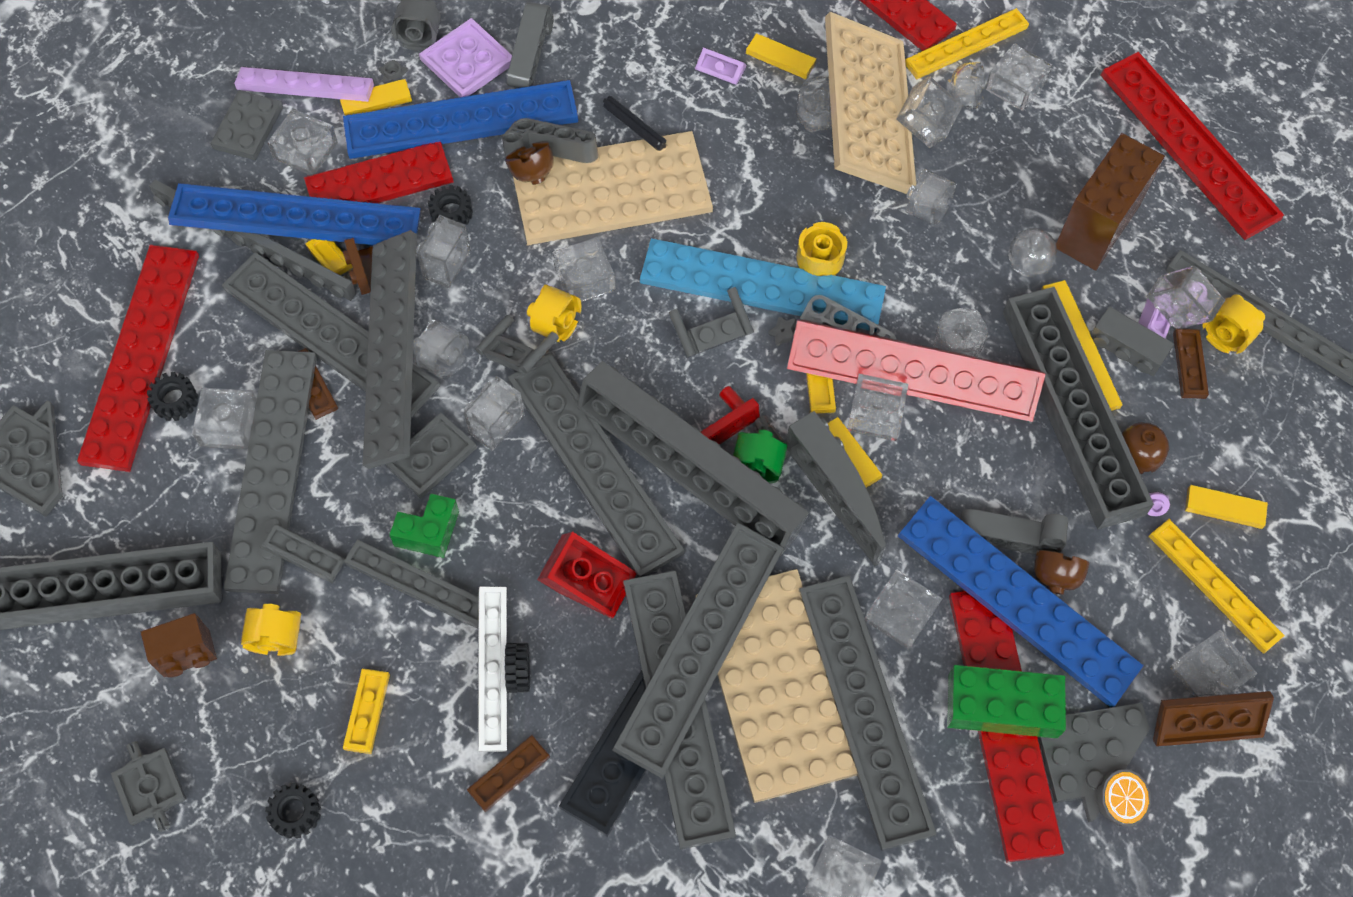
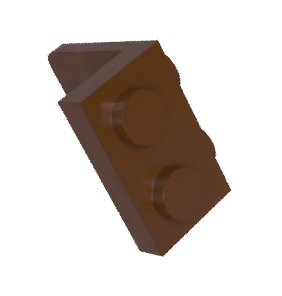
M354 238L344 240L347 250L342 252L346 264H352L353 270H350L349 274L353 285H359L362 295L371 293L373 246L357 250Z

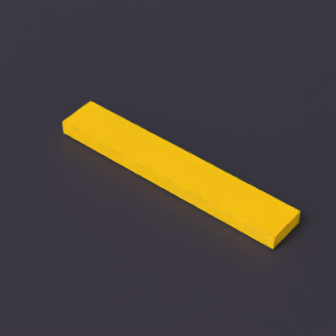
M1017 8L905 59V65L917 80L1027 29L1029 23Z
M1066 281L1043 286L1041 290L1055 287L1111 411L1120 409L1123 404Z
M1170 519L1149 535V538L1263 654L1285 636Z

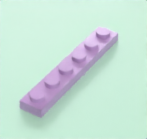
M247 67L240 68L234 83L237 90L366 102L369 101L374 87L372 78Z

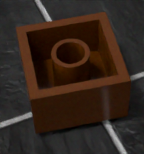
M196 613L140 631L147 660L163 677H176L181 675L184 670L193 667L202 668L209 665L210 661L217 659L210 630Z

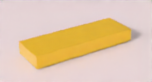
M757 33L746 48L747 55L803 79H807L816 64V58Z
M406 79L373 87L368 102L340 99L345 116L372 112L412 101Z
M839 417L828 423L830 432L834 437L837 436L842 441L844 450L857 469L865 487L867 488L882 479V473Z
M1190 485L1187 491L1185 511L1263 529L1266 525L1268 503Z
M362 668L343 744L344 750L372 754L390 677L389 672Z

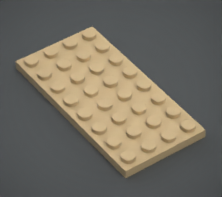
M829 12L825 16L835 169L912 195L917 191L904 43L902 40Z
M689 131L662 136L666 139L667 146L661 151H657L643 139L597 147L598 159L591 163H582L553 156L554 162L551 171L544 176L545 180L536 185H532L531 182L518 181L513 177L527 245L713 212L693 132Z
M797 569L768 577L717 674L754 803L857 776L855 764L799 592V588H803Z

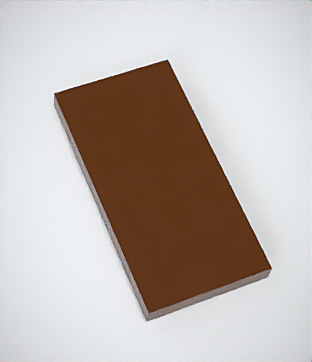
M1271 691L1161 700L1153 741L1156 746L1263 738L1274 697Z

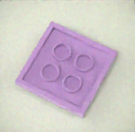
M472 18L419 53L420 60L459 97L470 96L509 68L512 55Z

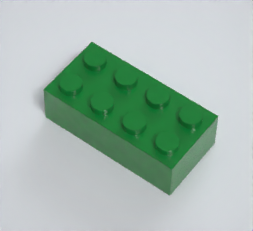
M954 665L948 674L947 728L1058 739L1066 730L1065 676Z

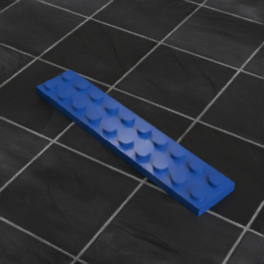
M567 80L343 116L348 156L349 159L403 151L435 142L446 144L502 135L515 121L522 118L557 125L577 123L578 114L571 82Z
M178 183L168 221L169 225L336 242H344V240L354 238L356 244L374 245L409 230L417 234L421 213L420 208Z
M932 496L926 500L898 534L900 539L1110 708L1117 704L1142 669L1143 665Z

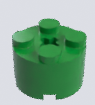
M759 430L758 434L740 432L737 436L733 456L737 457L741 463L752 471L759 473L764 480L771 484L779 481L788 445L773 438V433L767 430Z

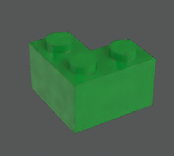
M430 494L423 517L397 511L389 535L394 547L444 558L459 514L456 499Z

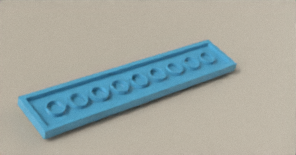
M652 238L640 276L641 284L729 302L731 300L727 290L736 287L743 305L797 316L802 315L812 297L822 295L876 324H879L886 286L834 275L816 276L800 268ZM816 300L812 304V309L815 313H823L826 310V304L823 300ZM838 311L834 315V321L836 324L844 325L848 321V316L845 312ZM859 323L856 328L870 331L866 323Z

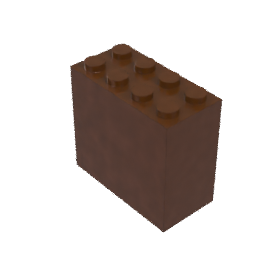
M1121 133L1075 199L1054 248L1097 271L1140 207L1165 155Z

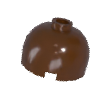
M546 141L532 143L533 147L527 149L525 146L506 156L507 167L515 179L521 182H531L532 185L539 184L545 180L544 176L549 174L554 162L551 148Z
M1138 422L1128 426L1122 432L1140 474L1150 471L1155 472L1163 465L1169 452V441L1164 431L1158 426L1151 423Z
M1037 551L1034 567L1035 574L1040 583L1048 586L1049 591L1054 594L1064 595L1065 590H1075L1083 584L1088 573L1089 561L1072 556V558L1063 556L1064 554L1058 552Z

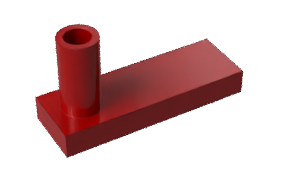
M731 386L725 387L719 396L731 408L732 412L700 432L719 445L755 422L757 418H760L759 404L755 399L752 398L745 402Z

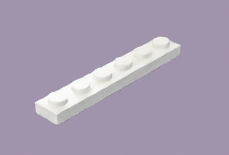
M479 587L478 752L507 751V692L504 667L505 645L507 643L506 587Z

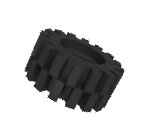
M449 185V189L442 186V191L436 189L434 191L435 195L431 194L430 200H428L432 222L436 223L439 229L443 226L444 231H448V227H451L452 231H456V226L462 229L464 228L463 223L468 225L469 219H472L473 210L467 191L465 189L462 191L459 186L455 190L453 185ZM453 203L460 206L458 210L452 213L442 211V208L447 204Z
M171 372L170 377L167 373L162 374L163 379L155 378L156 384L151 382L149 385L151 390H147V395L149 396L147 399L160 418L164 417L165 420L170 421L172 417L174 421H179L178 416L181 415L183 419L186 418L187 411L192 414L194 411L192 406L196 407L198 404L196 401L198 394L188 377L185 378L181 373L177 376L176 372ZM173 390H180L182 392L181 397L173 403L164 402V397L167 393Z
M506 643L504 660L506 692H529V643Z
M291 783L289 787L286 784L282 785V790L278 791L276 789L273 792L275 795L273 799L269 797L267 801L269 803V807L265 808V812L268 814L266 816L267 821L278 834L284 835L286 838L291 839L292 836L296 839L301 838L303 833L308 835L311 833L309 829L311 827L315 829L317 826L315 822L317 819L320 820L321 817L319 814L321 805L318 803V798L310 789L302 784L298 786L296 783ZM294 800L302 802L304 806L303 815L296 821L285 820L283 810L286 804Z

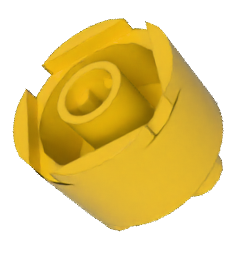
M818 222L808 229L805 228L800 234L796 255L799 268L816 276H836L844 264L847 249L846 237L842 235L837 226L831 223Z
M544 285L535 303L532 302L527 309L531 330L545 337L554 332L559 337L556 342H560V340L566 341L572 335L578 323L575 320L576 312L581 313L582 305L580 298L553 286Z
M1234 294L1222 300L1204 319L1202 326L1203 330L1206 328L1208 333L1206 338L1212 346L1224 353L1229 354L1230 351L1237 352L1236 354H1239L1262 332L1265 315L1261 310L1256 309L1251 303L1244 300L1242 296Z
M263 604L262 609L247 608L241 638L242 648L268 655V651H278V656L294 654L298 642L301 613L297 611H280V607L275 604Z

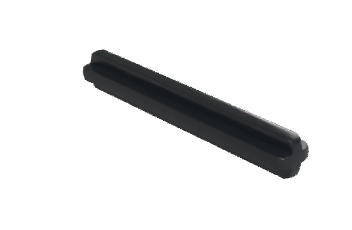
M608 96L604 98V108L657 151L666 148V139L614 97Z

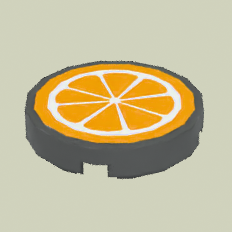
M1116 769L1107 773L1097 790V803L1103 816L1117 826H1134L1142 822L1148 815L1151 806V792L1147 782L1140 774L1132 770Z

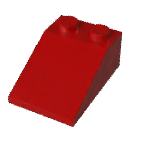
M569 532L561 536L537 580L556 592L612 619L626 595L623 581L634 579L636 572L576 533Z

